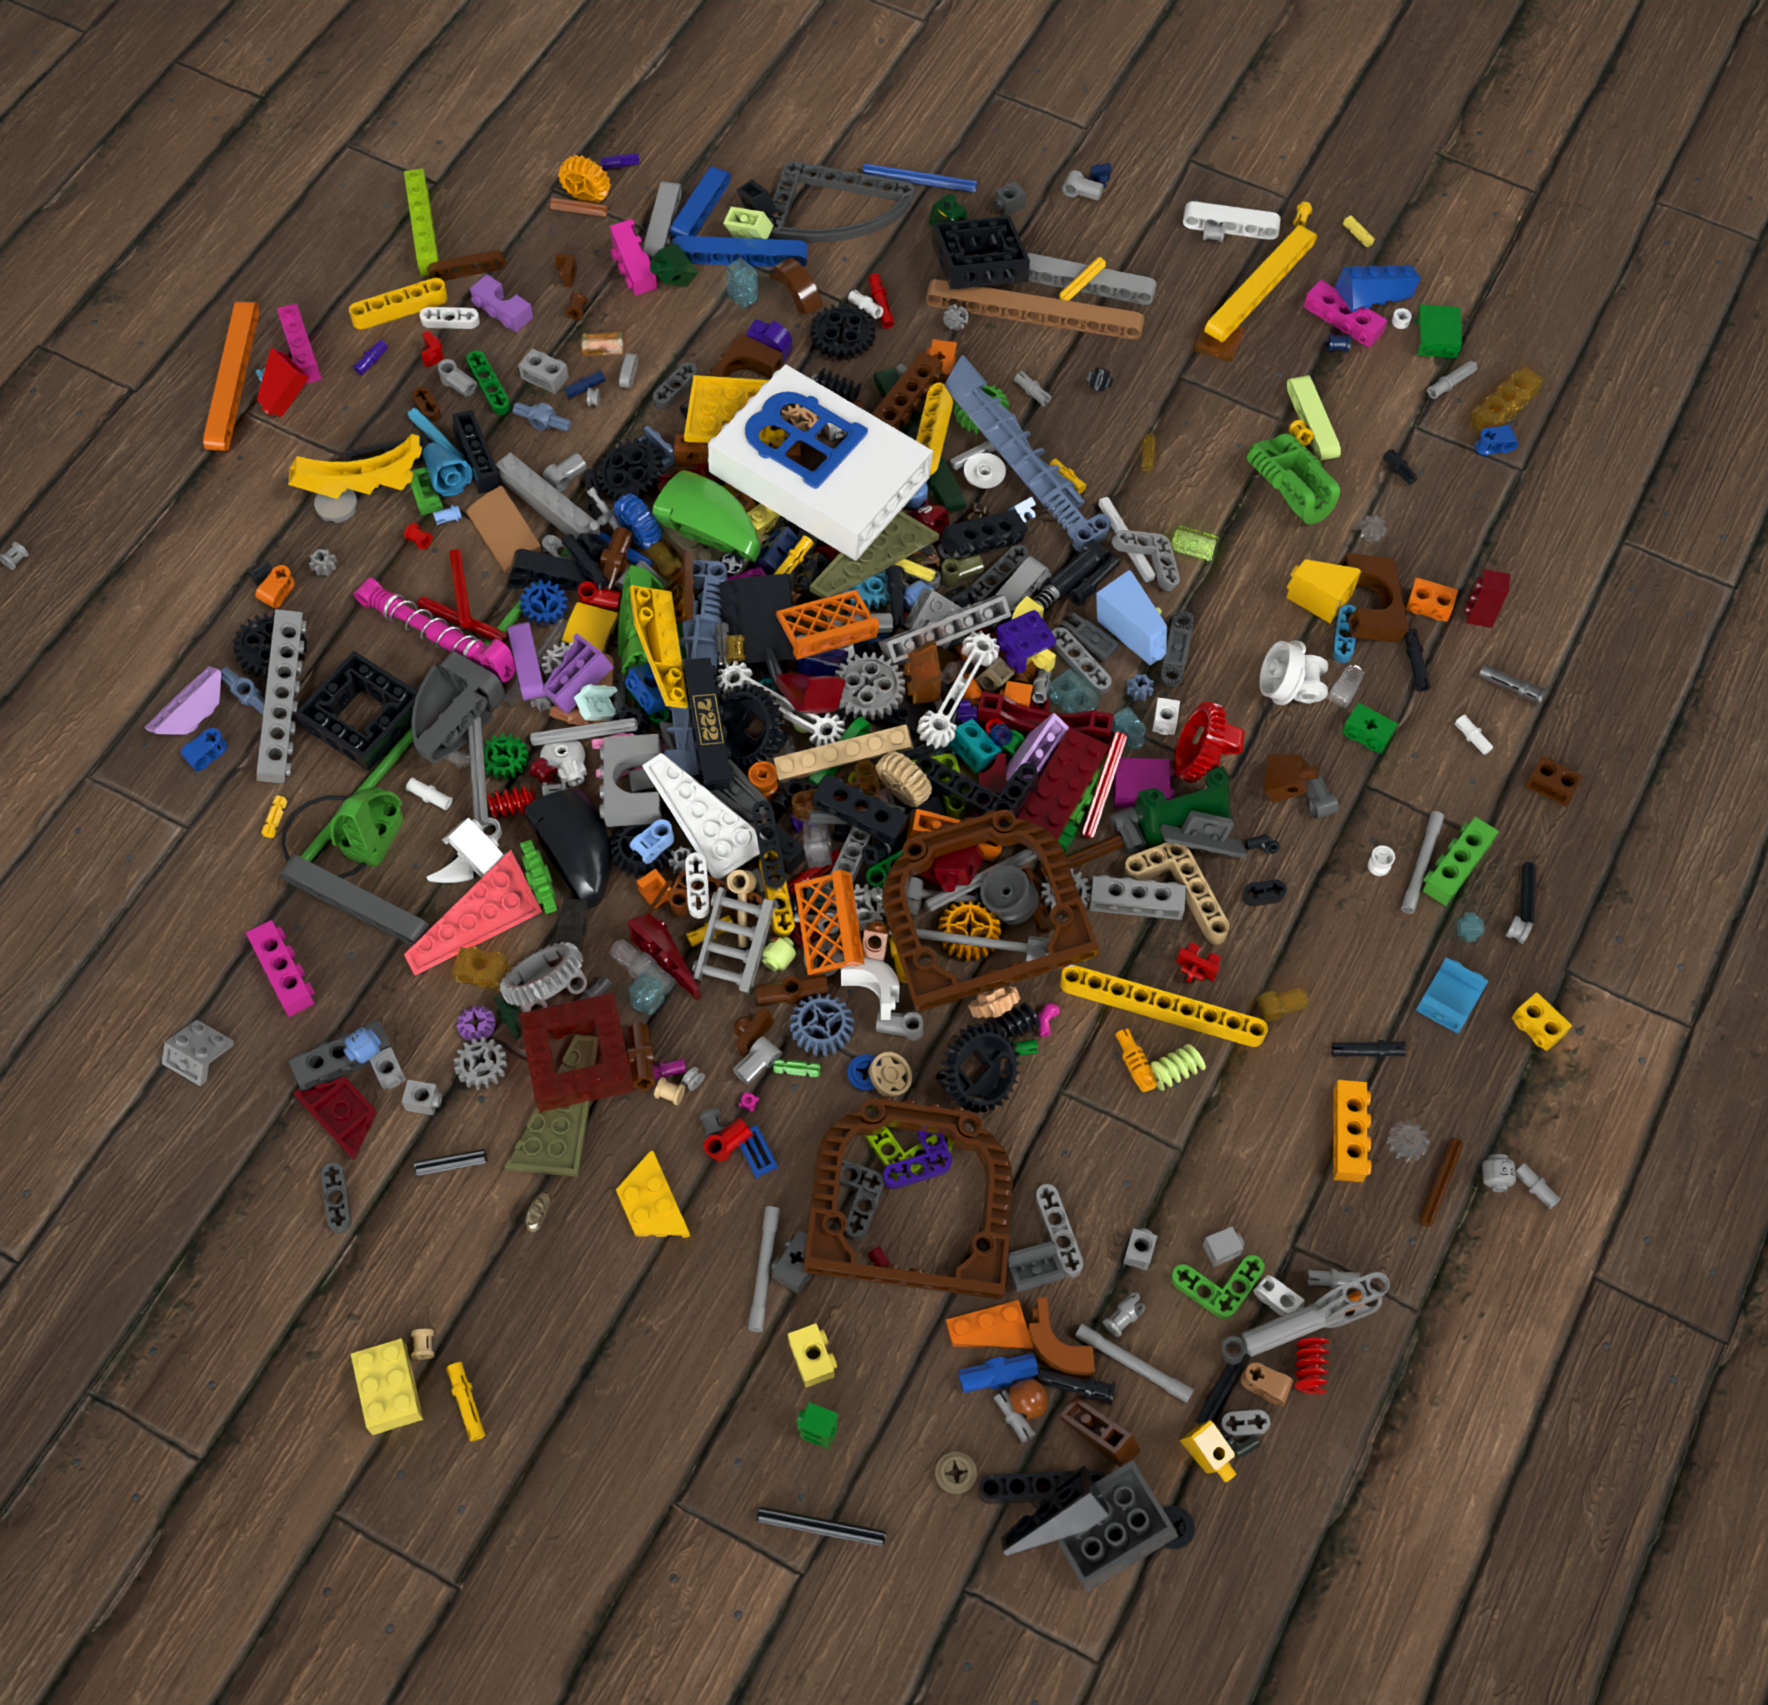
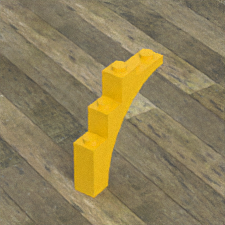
M411 434L393 450L365 460L328 462L297 456L289 467L288 485L336 499L339 498L342 492H346L347 488L370 495L374 488H378L379 484L402 491L407 483L410 484L412 481L413 472L411 467L413 461L419 458L422 451V446L419 445L420 436Z

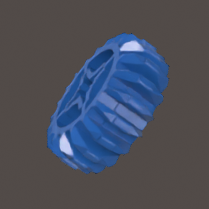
M629 493L625 496L623 495L614 503V513L617 516V520L623 528L633 532L634 537L632 540L639 547L648 549L661 540V528L655 519L656 517L653 516L647 505L638 496Z

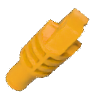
M1129 1029L1118 1031L1115 1037L1123 1049L1122 1058L1132 1078L1142 1092L1155 1089L1157 1083L1146 1055L1143 1053V1049L1136 1045Z

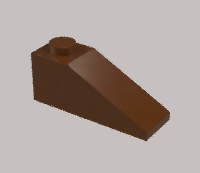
M1075 1397L1059 1415L1062 1420L1118 1467H1122L1132 1461L1140 1452L1131 1433L1078 1397Z

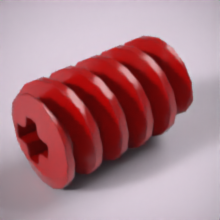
M532 784L530 785V791H527L524 785L521 787V792H518L516 787H513L512 794H509L507 789L504 788L502 796H500L497 790L494 791L493 797L490 796L488 791L486 792L489 811L494 819H498L499 812L506 818L508 810H510L513 816H516L517 809L520 810L521 814H525V808L535 801Z
M1306 1337L1297 1341L1296 1346L1299 1349L1296 1352V1357L1299 1359L1296 1362L1298 1371L1295 1373V1377L1298 1379L1295 1382L1297 1390L1314 1395L1328 1392L1320 1388L1322 1385L1328 1384L1327 1380L1321 1378L1322 1375L1328 1374V1370L1321 1368L1322 1365L1329 1364L1327 1359L1321 1358L1322 1355L1329 1354V1350L1322 1348V1345L1329 1344L1328 1339Z

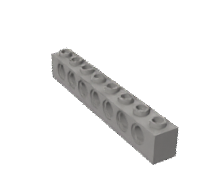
M275 609L257 765V781L285 784V776H290L291 763L287 762L288 755L292 756L293 742H289L290 735L295 734L296 724L295 721L291 720L292 714H295L298 706V701H294V694H299L300 681H296V675L301 674L302 661L298 660V656L304 652V641H301L300 638L301 634L306 633L307 621H302L303 612ZM285 634H292V635H294V637H292V638H287V637H285L284 635H285ZM287 653L292 655V657L284 658L281 655ZM285 673L288 674L289 677L282 678L279 675ZM286 694L288 697L279 698L277 695ZM283 714L285 715V718L278 719L275 717V715ZM275 734H280L283 736V738L277 740L274 739L272 736ZM279 755L281 758L279 760H272L270 756Z

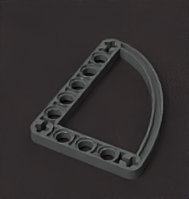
M797 161L787 162L784 165L773 197V202L777 209L776 212H782L783 215L774 216L772 214L769 218L772 224H776V227L771 230L768 238L800 240L804 242H833L853 239L877 232L898 220L907 211L914 199V186L909 182ZM810 172H813V173L816 174V175L813 176V177L807 176V174L810 173ZM834 176L835 179L827 180L826 177ZM847 179H851L854 182L851 184H847L844 181ZM785 183H791L793 186L784 187L783 185ZM799 183L898 201V203L882 215L854 225L824 229L784 227ZM871 183L873 186L865 187L863 184ZM885 186H889L892 189L889 191H885L882 188ZM781 197H785L788 200L785 202H781L778 199Z

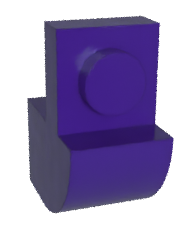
M755 319L746 332V336L782 352L783 363L792 350L791 335L785 327L774 320L770 325Z

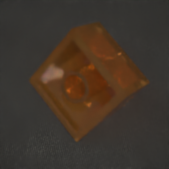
M930 640L908 653V662L904 663L905 676H909L910 682H907L908 696L912 695L913 704L940 701L942 678L936 640Z

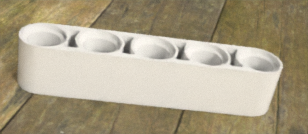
M1202 202L1187 203L1183 217L1184 226L1190 229L1204 231L1205 223L1208 222L1209 225H1225V234L1268 240L1278 237L1281 217L1274 212Z

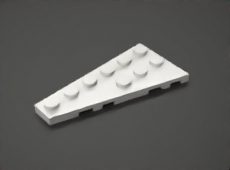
M660 753L642 765L696 852L706 858L707 869L712 877L721 880L759 855L755 828L665 754ZM760 833L762 839L769 840L763 834Z

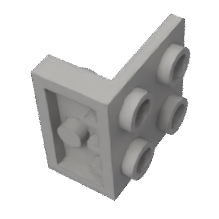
M923 588L904 622L905 628L910 630L962 608L934 590ZM948 641L939 646L944 649H947L951 641Z
M195 1020L164 1042L162 1064L201 1086L207 1082L209 1063L233 1047L234 1041L199 1020Z

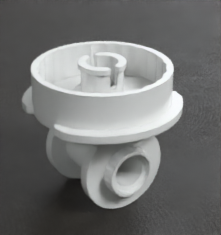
M1278 641L1271 647L1264 659L1260 672V690L1264 696L1272 698L1275 704L1286 705L1292 699L1303 703H1315L1325 699L1328 695L1327 686L1320 682V676L1324 675L1328 670V662L1319 656L1305 655L1306 647L1301 641Z

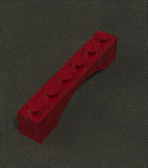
M982 691L978 706L977 724L986 725L990 719L999 718L1005 723V729L1030 733L1053 712L1033 709L1021 705L1005 695ZM1094 710L1080 713H1055L1068 727L1109 745L1114 714Z

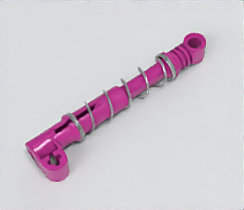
M370 577L353 593L360 604L364 607H373L381 611L382 615L391 622L399 618L406 622V630L409 631L413 627L420 630L421 639L428 638L436 643L437 648L443 647L450 652L460 654L492 672L502 682H508L513 677L516 665L510 649L502 641L494 639L486 647L485 643L480 639L464 635L460 628L448 626L447 622L442 618L433 619L429 610H418L413 601H405L402 595L390 593ZM405 603H412L416 611L405 605ZM420 611L428 612V613L430 614V616H431V619H429L428 617L422 615V614L419 613V612H420Z

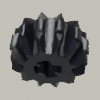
M626 704L625 710L618 708V715H613V721L636 718L638 730L626 732L625 734L646 735V731H650V716L646 714L643 707L638 709V706L634 704L632 708H629Z

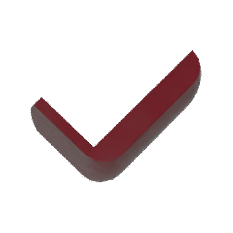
M804 674L776 675L778 689L797 711L821 714L835 712L838 709L846 683L844 678L835 676L812 677V675Z

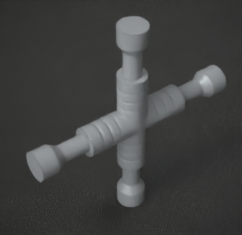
M594 487L588 490L587 493L593 497L597 503L596 506L603 514L598 520L590 523L591 529L597 530L600 525H604L607 522L610 523L614 530L615 528L622 527L615 517L614 507L609 509L603 500L601 501Z

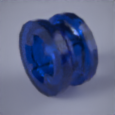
M997 724L990 731V736L997 746H1005L1012 740V733L1006 724Z

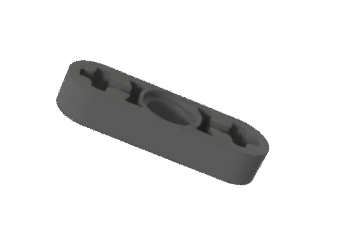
M685 362L681 364L654 391L653 401L655 407L658 409L669 408L692 385L693 376H698L697 366L694 363ZM672 383L681 384V386L676 389L670 387Z
M330 1162L321 1170L326 1219L328 1226L334 1233L342 1234L347 1232L352 1225L346 1174L340 1164ZM332 1170H335L337 1173H339L335 1175L337 1185H333V1182L329 1177V1175H331ZM335 1192H341L343 1194L342 1200L337 1204L331 1203L330 1196ZM335 1210H340L341 1217L345 1219L341 1222V1226L333 1223L338 1219Z

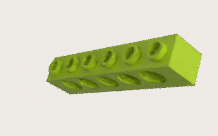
M424 169L404 171L417 263L421 277L428 276V265L438 262L439 258Z

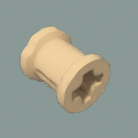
M661 1077L656 1086L654 1096L657 1099L662 1097L673 1101V1104L678 1106L683 1098L685 1085H676L667 1082L666 1078Z
M417 1329L411 1331V1337L414 1338V1352L411 1353L412 1359L424 1360L434 1358V1352L432 1351L434 1330Z

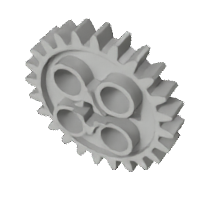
M864 652L863 658H859L855 654L854 661L847 658V665L841 663L840 671H835V677L846 680L839 708L846 707V714L853 711L854 718L860 714L864 719L870 716L872 721H874L875 715L883 719L884 712L891 715V708L897 710L898 702H903L902 695H905L903 672H898V665L892 666V659L885 662L884 655L877 659L875 653L872 654L871 658L867 656L866 652ZM872 671L875 672V674H868L867 672ZM850 683H856L857 685L851 686V685H849V684H850ZM886 687V688H889V689H888V690H882V689H880V688ZM863 699H870L871 701L865 702Z

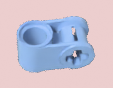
M663 819L655 821L631 841L630 848L633 851H637L643 857L642 860L646 864L652 862L674 842L671 824ZM660 832H668L664 836L658 835Z

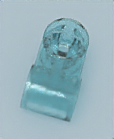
M1125 706L1113 713L1112 731L1114 733L1122 732L1127 736L1125 744L1128 748L1139 749L1145 742L1146 727L1137 718L1132 709Z

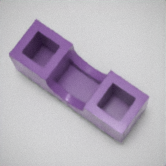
M488 274L470 288L472 302L475 306L483 308L491 317L497 318L505 327H510L515 332H518L533 319L531 304L518 295L513 296L509 300L502 301L504 298L502 284Z

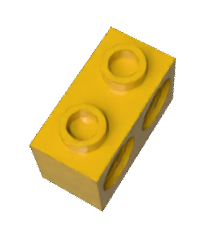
M1537 992L1522 1004L1512 1016L1516 1026L1531 1036L1533 1042L1537 1046L1542 1047L1546 1052L1561 1040L1572 1027ZM1527 1012L1534 1014L1536 1018L1530 1017ZM1545 1029L1552 1031L1553 1035L1548 1034Z

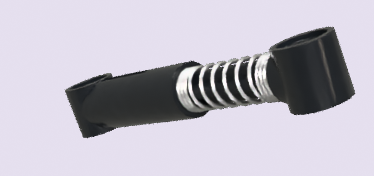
M1095 540L1088 541L1080 554L1046 583V587L1042 590V593L1040 592L1038 596L1034 597V601L1043 608H1048V604L1051 605L1052 601L1062 599L1082 578H1085L1095 568L1097 569L1110 556V552ZM1012 616L1003 619L1000 625L1012 620Z

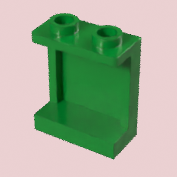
M1420 304L1416 315V324H1419L1417 355L1457 358L1462 346L1460 307Z

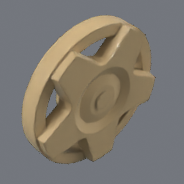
M894 1052L879 1054L873 1059L869 1067V1076L874 1087L884 1096H899L906 1092L911 1085L912 1072L909 1064L902 1056ZM892 1058L897 1060L899 1064H894ZM880 1059V1066H876L877 1062ZM905 1073H906V1083H905V1082L903 1081V1079H902V1076H903Z

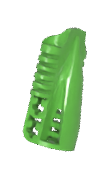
M1282 434L1274 439L1257 442L1250 446L1247 461L1274 488L1279 489L1291 509L1306 524H1316L1332 512L1340 495L1338 483L1322 468V463L1293 435Z

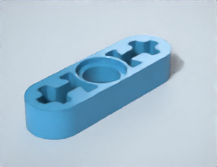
M1352 605L1342 606L1337 615L1332 655L1340 663L1349 662L1354 652L1356 638H1351V636L1343 637L1340 634L1342 630L1350 632L1349 623H1345L1346 613L1351 616L1357 609ZM1342 645H1346V654H1341Z

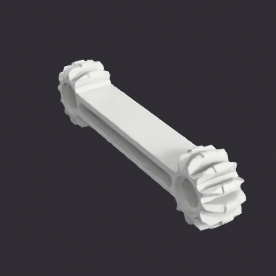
M982 630L978 633L972 632L964 639L961 654L967 656V661L938 713L934 714L929 710L918 722L917 733L921 734L920 740L927 741V746L933 744L935 749L939 748V746L945 747L955 737L956 725L950 723V718L978 667L983 665L988 668L998 658L1000 646L996 645L997 639L990 638V633L984 635ZM969 663H973L975 666L968 679H964L963 674ZM949 699H953L955 703L949 714L945 716L943 710Z
M734 660L732 666L725 663L726 669H719L718 671L720 676H717L716 682L719 683L717 686H719L721 692L723 691V694H727L726 691L728 689H733L737 685L741 686V684H754L757 687H764V691H770V697H776L773 704H780L777 713H783L781 717L812 733L810 741L812 744L816 743V747L838 742L846 732L844 721H839V716L836 714L831 718L830 713H826L825 718H820L815 714L797 711L785 697L752 680L750 677L753 673L751 669H747L745 663L739 665ZM734 677H740L736 683H730ZM793 712H795L796 714L802 716L803 718H805V719L811 721L812 723H814V725H812V724H810L809 722L803 720L802 718H800V717L794 715ZM826 729L833 730L829 735H822Z

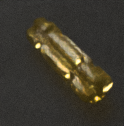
M1146 434L1144 436L1141 466L1143 471L1150 472L1153 469L1156 439L1153 434Z

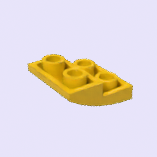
M577 602L569 618L562 641L568 644L574 643L573 637L577 633L605 654L610 634L614 633L619 613Z

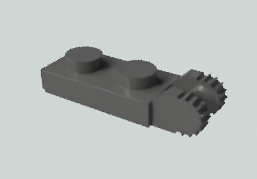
M1071 613L1068 619L1077 628L1066 621L1060 623V627L1067 629L1082 646L1103 662H1106L1119 649V643L1087 619L1084 620L1075 613Z

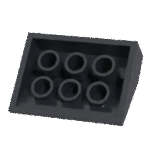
M790 574L744 577L719 583L723 622L729 625V633L727 635H729L730 653L728 654L731 660L730 666H732L735 660L739 665L745 663L747 669L751 670L767 667L762 652L771 648H775L780 663L796 660L793 654L794 648L776 617V611L793 607ZM793 616L785 617L787 621L795 623Z

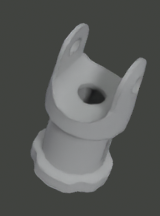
M1131 1293L1117 1306L1118 1310L1109 1319H1104V1326L1115 1337H1120L1122 1335L1121 1331L1130 1322L1134 1323L1145 1311L1146 1307L1143 1303L1136 1304L1140 1299L1139 1293Z

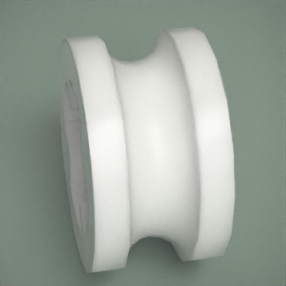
M1404 308L1397 309L1392 318L1393 326L1399 329L1407 328L1412 317L1410 311Z

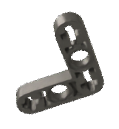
M842 1159L839 1185L858 1191L847 1218L845 1232L849 1239L858 1241L863 1239L868 1232L884 1190L883 1176L877 1171ZM854 1170L857 1173V1178L854 1181H847L843 1177L845 1171ZM861 1174H865L864 1180L869 1182L877 1179L879 1186L875 1185L874 1188H870L869 1183L866 1181H862V1185H859ZM868 1200L872 1204V1208L866 1212L861 1211L858 1208L859 1202ZM859 1216L862 1218L860 1222V1229L862 1231L858 1230L856 1233H853L850 1226L856 1225Z

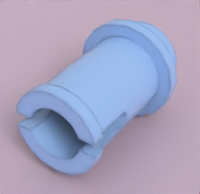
M451 505V508L433 512L437 525L453 520L457 522L458 519L462 518L459 507Z

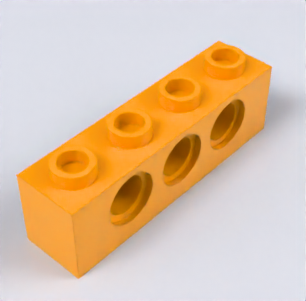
M1337 1080L1333 1088V1180L1363 1183L1366 1176L1371 1173V1160H1367V1151L1371 1149V1137H1367V1128H1370L1371 1114H1367V1106L1371 1102V1092L1367 1091V1082ZM1347 1105L1355 1106L1358 1111H1351ZM1347 1128H1354L1358 1134H1351ZM1347 1151H1354L1358 1157L1353 1158L1349 1156Z

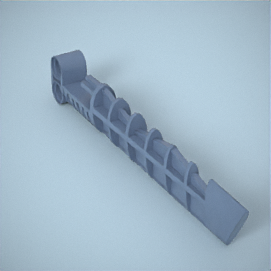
M962 355L944 385L953 399L1024 481L1043 506L1048 507V512L1053 513L1052 516L1058 519L1057 522L1059 524H1063L1062 528L1068 530L1067 534L1073 540L1072 546L1075 550L1081 552L1082 548L1090 540H1095L1098 543L1104 541L1107 538L1111 525L1110 519L1103 514H1098L1089 520L1084 518L1078 509L1085 503V500L1074 489V483L1058 473L1060 469L1058 465L1050 467L1039 458L1044 454L1045 450L1043 448L1032 450L1027 441L1031 433L1029 431H1022L1016 416L999 404L1001 402L1000 397L992 399L981 390L987 382L966 357Z
M693 560V588L703 589L701 614H698L699 601L694 600L693 618L680 623L683 626L684 637L679 638V646L686 648L687 659L711 658V664L717 670L716 635L718 633H716L715 625L722 622L721 618L723 616L719 583L727 581V568L724 563L719 561ZM669 707L672 711L674 727H668L667 732L675 734L677 750H665L664 754L696 779L699 777L688 707L687 709Z

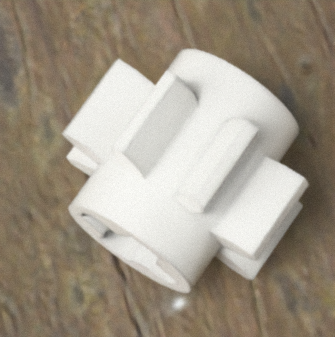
M574 758L562 762V769L558 770L561 782H568V785L571 787L583 783L584 776L587 775L583 761L577 763V760Z

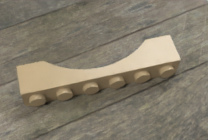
M905 724L776 757L774 762L779 781L785 783L791 779L805 778L834 767L883 757L890 751H895L899 754L912 751L914 747L909 727Z

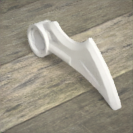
M488 818V824L483 825L481 831L484 832L487 826H494L496 828L495 833L486 836H491L498 842L502 835L500 823L494 818ZM458 856L443 869L427 876V880L437 883L469 881L474 879V870L464 858L461 859Z

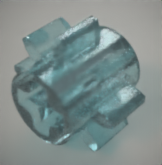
M1464 913V917L1457 920V934L1465 938V942H1477V938L1484 935V920L1476 916V913Z

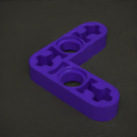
M916 1131L924 1154L887 1166L883 1174L884 1184L888 1188L898 1189L947 1173L951 1167L952 1157L943 1134ZM931 1134L936 1135L939 1143L931 1146L927 1144L925 1138ZM938 1156L942 1161L946 1160L944 1167H941L940 1164L932 1165L931 1171H929V1165L936 1163ZM913 1164H920L923 1166L924 1172L921 1175H915L911 1172L910 1167ZM906 1167V1174L900 1175L898 1181L888 1178L892 1171L898 1175L903 1173V1168Z

